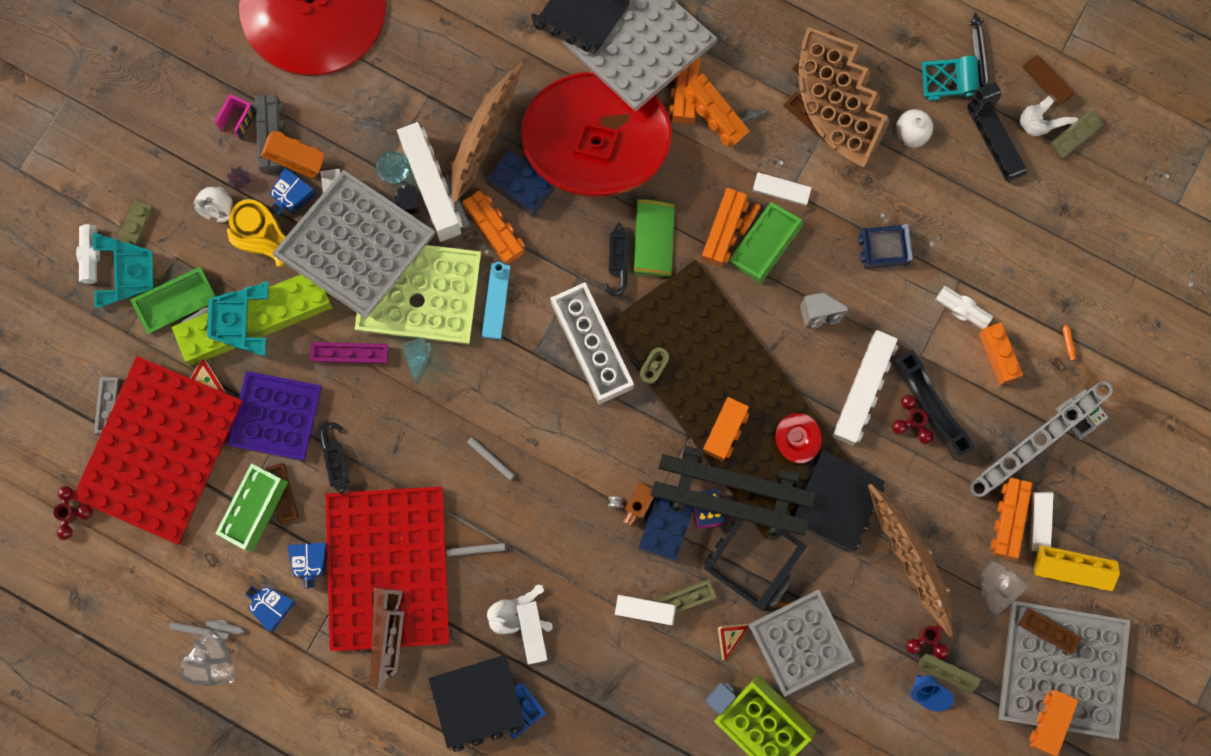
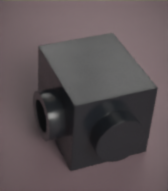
M404 185L397 189L398 195L394 196L396 205L410 215L421 213L416 187Z

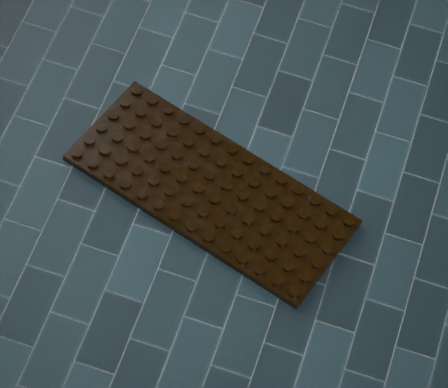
M694 260L605 324L608 331L639 372L653 349L663 348L668 352L669 360L663 372L654 384L649 385L696 448L703 450L727 397L749 406L747 412L750 415L746 423H741L739 427L742 432L738 440H733L731 447L734 449L730 457H725L722 462L708 454H703V457L710 466L777 483L780 470L800 474L796 488L801 489L815 457L805 463L792 462L779 451L775 439L776 429L780 421L793 413L806 414L817 423L822 440L819 451L824 450L854 465L697 260ZM661 356L655 357L656 361H662ZM647 372L646 376L648 378L653 377V374L651 372ZM727 487L739 503L770 511L775 509L777 499ZM788 503L786 515H790L794 506L793 503ZM754 523L765 539L770 537V527Z

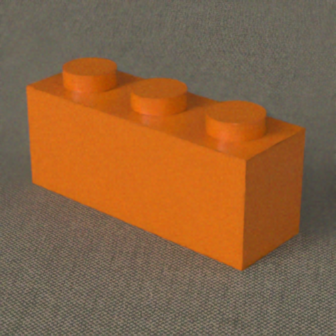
M272 131L266 139L260 157L313 179L320 171L325 153L316 147H309L303 144L300 140L288 138L281 132Z
M1002 322L984 328L979 333V336L999 385L1018 380L1023 376V373Z
M727 397L703 448L705 454L722 462L725 457H730L734 449L731 447L733 440H738L742 432L739 427L741 423H746L750 415L747 412L749 406Z
M1057 690L1047 693L1043 704H1045L1043 712L1041 711L1037 716L1036 722L1038 725L1036 731L1033 730L1030 735L1029 741L1031 744L1029 747L1050 756H1058L1078 700Z

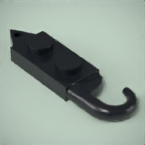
M620 222L613 232L610 233L609 274L615 278H620L618 290H611L608 283H605V290L612 296L623 294L627 288L629 233L625 232Z
M327 423L320 430V440L330 487H333L343 496L347 484L350 483L343 448L340 442L329 441L327 435L328 430L331 428H336L339 433H342L343 430L339 424Z

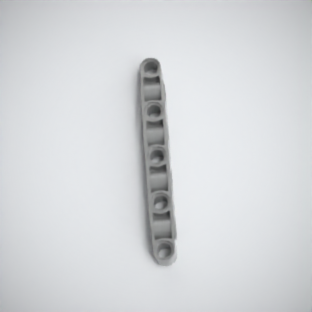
M1105 381L1099 382L1090 390L1084 392L974 480L970 486L971 494L974 497L980 498L992 489L997 488L1101 406L1112 395L1113 388L1111 384ZM1103 386L1107 388L1108 394L1106 396L1099 395L1098 387ZM1074 411L1077 414L1076 420H1069L1066 417V413ZM1037 435H1043L1046 438L1044 445L1036 443L1035 438ZM1005 460H1013L1015 468L1007 469L1004 466ZM977 483L982 484L985 488L981 494H977L973 489Z

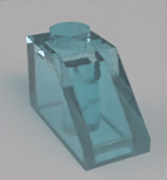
M424 337L402 344L415 384L421 380L431 361L430 353H433L430 342H426Z

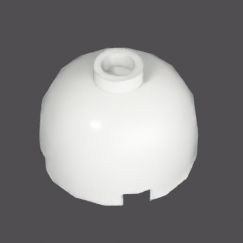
M912 109L906 111L896 123L895 133L897 138L905 143L904 145L907 147L916 148L923 146L933 133L932 118L922 110Z
M206 187L199 192L193 203L196 204L194 208L201 216L210 220V216L218 218L216 222L219 223L229 220V214L233 208L232 198L222 187Z

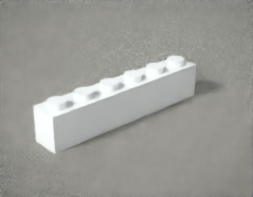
M878 330L874 332L833 432V438L852 446L856 442L861 441L864 434L861 429L863 424L867 425L871 416L868 413L870 407L874 408L878 399L875 396L877 389L881 390L885 381L882 379L884 372L888 373L891 362H889L891 355H895L898 349V345H896L897 338Z

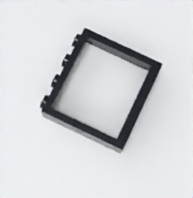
M739 519L735 524L732 521L726 530L729 533L725 539L720 538L715 545L717 551L714 555L709 554L703 562L706 565L704 570L762 611L808 546L789 532L782 530L781 535L797 545V547L758 600L712 567L745 522V520Z

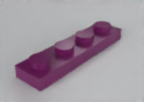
M311 342L310 361L317 363L388 364L389 345Z

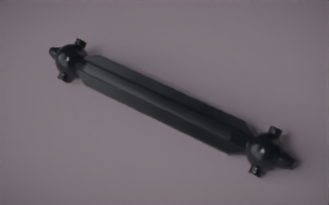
M974 13L969 25L974 27L972 30L974 52L978 60L980 88L989 83L984 33L981 27L984 19H981L977 13Z

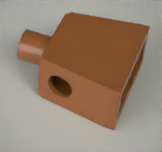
M639 482L625 507L628 513L623 522L633 527L638 517L643 519L655 498L651 496V487ZM636 502L642 504L639 511L634 509Z

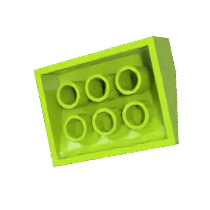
M759 675L714 720L749 756H795L812 740L816 733V730Z

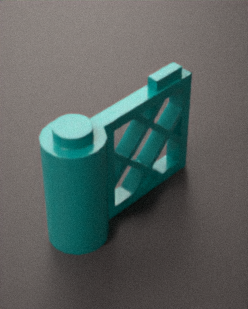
M964 56L960 59L921 63L924 98H928V101H937L940 99L939 97L961 95L966 97V99H971L975 91L980 88L976 56ZM947 65H955L956 71L952 75L943 70ZM926 67H935L938 71L932 77L926 72ZM940 73L948 78L943 85L935 80ZM951 80L957 85V90L949 91L945 86ZM931 82L939 87L936 92L928 93L927 87Z

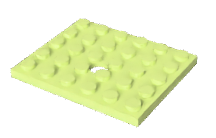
M426 245L367 319L357 313L355 331L469 345L481 252ZM414 294H420L424 297L425 302L423 306L416 308L410 304V298Z

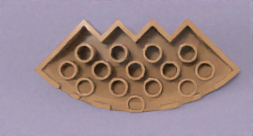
M808 27L803 39L799 60V86L806 112L820 136L829 146L849 161L865 168L889 124L888 116L875 111L880 100L878 92L865 88L871 74L868 68L856 64L861 54L859 45Z
M520 62L489 93H485L482 104L474 115L472 122L467 123L464 131L466 134L461 141L455 161H452L449 166L452 201L457 202L476 180L480 164L487 158L491 142L498 135L502 119L509 112L524 63Z
M868 485L880 528L890 538L893 552L903 563L907 578L916 587L920 602L948 636H952L951 603L948 596L950 590L943 583L936 564L931 557L933 552L930 546L924 544L921 536L909 520V514L905 509L902 510L897 503L874 485Z

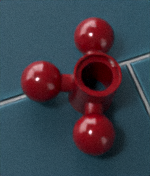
M903 396L901 405L904 409L909 410L910 415L907 417V421L896 420L892 425L893 432L902 435L906 433L908 427L914 430L918 429L919 442L925 445L930 444L933 440V433L924 427L928 420L926 412L921 409H915L916 399L914 396ZM914 415L921 418V424L913 421Z
M62 486L57 493L62 503L55 506L53 515L57 520L61 521V526L56 532L57 537L60 540H68L73 535V530L68 526V523L73 522L76 516L81 520L90 519L93 515V509L86 504L79 506L78 509L70 506L69 500L73 498L74 491L69 486ZM68 508L69 513L63 518L62 511Z
M938 622L937 626L924 627L919 631V639L907 641L906 650L910 654H918L921 651L922 644H932L934 656L940 660L946 659L949 655V648L945 644L938 642L940 632L945 631ZM927 630L933 632L934 637L931 641L925 637Z

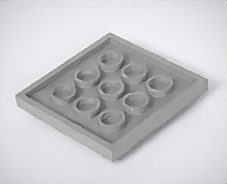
M819 589L748 624L784 697L854 662Z

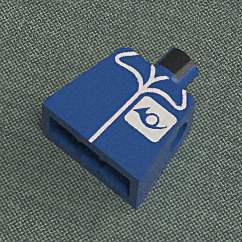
M285 168L270 191L272 199L276 201L270 210L277 216L284 209L294 214L316 194L313 188Z
M327 544L288 545L293 576L303 578V589L315 588V577H322L325 574Z
M251 586L245 594L253 601L248 609L272 633L297 603L267 586L261 592L254 586Z

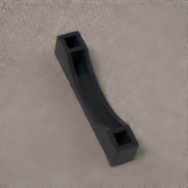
M911 350L896 359L893 363L894 367L921 409L926 412L929 422L954 461L974 450L976 447L966 431L951 416L935 392L924 365L915 351Z

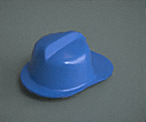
M916 675V681L910 692L911 698L926 709L936 712L945 711L953 705V694L943 687L936 677L932 675Z

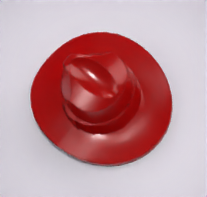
M793 413L786 416L778 424L775 433L779 451L792 462H808L820 450L822 442L820 429L817 423L806 414Z

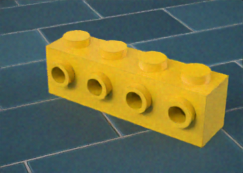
M1040 545L1033 563L1034 572L1037 576L1061 582H1070L1080 586L1093 587L1099 590L1113 591L1120 575L1118 561Z

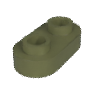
M653 349L641 368L640 378L645 384H654L663 372L669 360L668 352L665 349ZM661 356L662 361H656L655 357ZM651 372L653 377L648 378L646 373Z

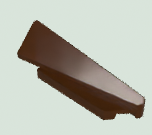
M374 589L370 686L375 688H381L382 683L388 677H392L397 673L404 618V611H398L403 593L401 590Z

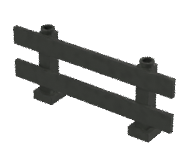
M685 445L682 459L662 454L658 469L680 474V481L678 487L654 481L651 496L673 502L672 509L674 511L682 513L687 505L770 527L769 535L772 537H780L782 530L806 536L809 520L786 515L788 503L808 508L813 506L815 493L796 488L800 474L780 470L777 483L701 464L704 454L702 449ZM695 478L777 499L775 509L770 511L690 490L692 480Z

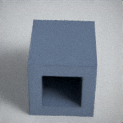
M720 683L704 702L720 715L735 699L736 696L733 694L735 691L727 683L725 685Z

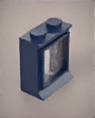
M908 224L874 228L864 227L860 234H858V245L862 247L860 262L864 264V269L908 266L913 260Z

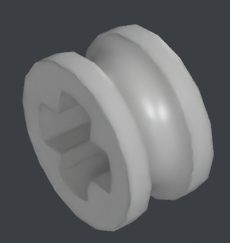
M608 497V500H610L609 508L625 509L623 502L626 501V498Z

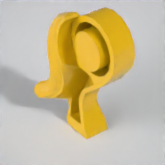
M245 199L238 202L229 214V225L231 227L227 228L229 242L239 250L263 254L273 258L277 267L285 265L273 256L275 249L286 238L275 216L264 204L256 200Z

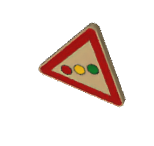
M201 359L190 379L225 393L224 388L207 361Z
M748 624L719 626L718 634L722 660L727 661L748 630Z

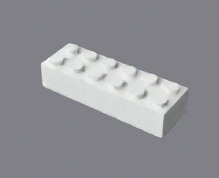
M416 122L397 129L402 148L440 242L460 235V228L463 227L458 211H455L454 201H452V196L449 194L447 183L442 176L439 163L435 159L433 148L429 144L424 127L420 128L419 123Z
M586 283L551 297V305L598 404H602L634 389V383Z

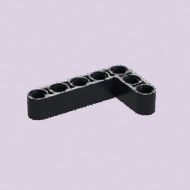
M993 82L975 91L967 105V109L1004 179L1009 183L1025 176L1027 170L994 110L995 105L1001 98V91L999 86Z

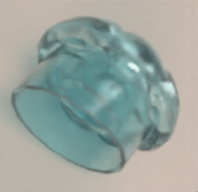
M386 151L383 153L376 165V171L380 179L390 184L402 182L410 170L408 159L396 151Z

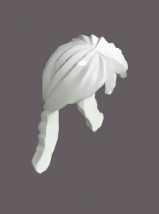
M1048 96L1040 104L1028 106L1023 110L1020 116V125H1022L1027 134L1040 136L1047 134L1051 129L1059 128L1066 124L1073 125L1078 118L1062 117L1050 121L1043 120V113L1054 102Z
M536 585L531 592L525 594V596H520L518 599H505L494 603L487 612L489 625L493 632L513 634L520 630L519 618L516 616V605L531 602L538 594L544 591L543 585ZM540 620L541 628L548 632L553 629L552 623Z

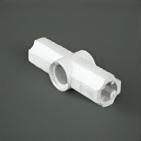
M90 224L79 226V246L76 249V257L79 263V282L86 284L97 282V262L100 261V251H93V233H97L98 230L96 226Z
M946 286L942 288L935 299L950 309L955 317L963 321L967 320L981 330L986 328L993 318L991 314L976 306L974 300L967 296H960Z

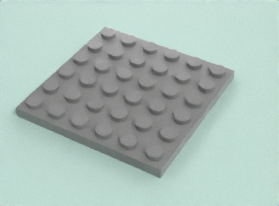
M629 0V6L596 54L585 52L576 45L568 44L565 40H562V44L636 112L717 43V38L675 0Z
M343 170L275 249L273 256L367 319L433 238L435 231Z
M1011 601L998 720L1037 726V716L1041 711L1043 712L1045 707L1043 701L1046 694L1057 690L1078 700L1067 730L1068 732L1119 740L1130 620ZM1026 608L1036 611L1081 637L1074 654L1070 656L1018 626Z

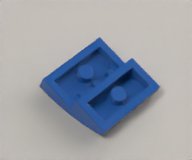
M523 682L519 683L515 690L527 727H524L522 732L516 734L508 732L513 740L546 714Z

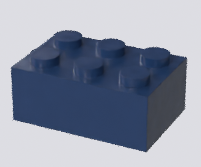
M511 150L506 153L487 178L489 187L532 217H534L555 189V186L543 179L531 164Z
M656 498L638 550L675 563L694 507L686 505L684 512L679 513L672 509L673 502Z

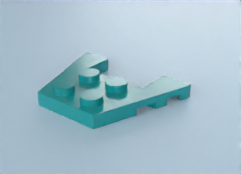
M93 233V251H114L115 290L94 291V308H100L154 289L152 250Z
M264 281L253 287H245L237 292H229L210 298L207 337L266 357L267 339L247 338L248 300H269V282Z

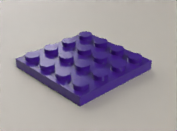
M246 371L239 397L243 404L232 426L228 446L305 461L322 386Z

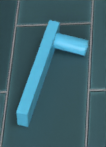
M502 262L491 264L482 338L501 340L511 268L510 265H504Z

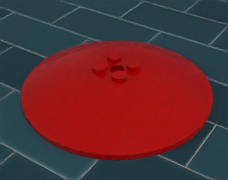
M240 0L239 2L241 25L248 42L256 53L272 66L301 76L331 74L357 62L376 42L386 15V0H315L313 3H307L305 0Z
M593 72L568 75L546 86L533 98L527 107L521 127L523 150L534 170L543 179L559 189L591 197H605L625 193L648 181L665 162L669 153L672 135L669 116L656 95L635 112ZM630 114L628 122L618 129L604 127L601 124V117ZM594 140H598L601 143L598 145H594L591 142Z

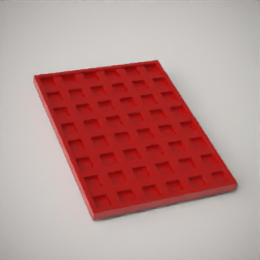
M136 356L72 499L180 545L243 401Z
M443 487L344 492L343 496L339 493H325L330 652L372 649L375 588L403 591L398 611H404L400 647L450 644Z

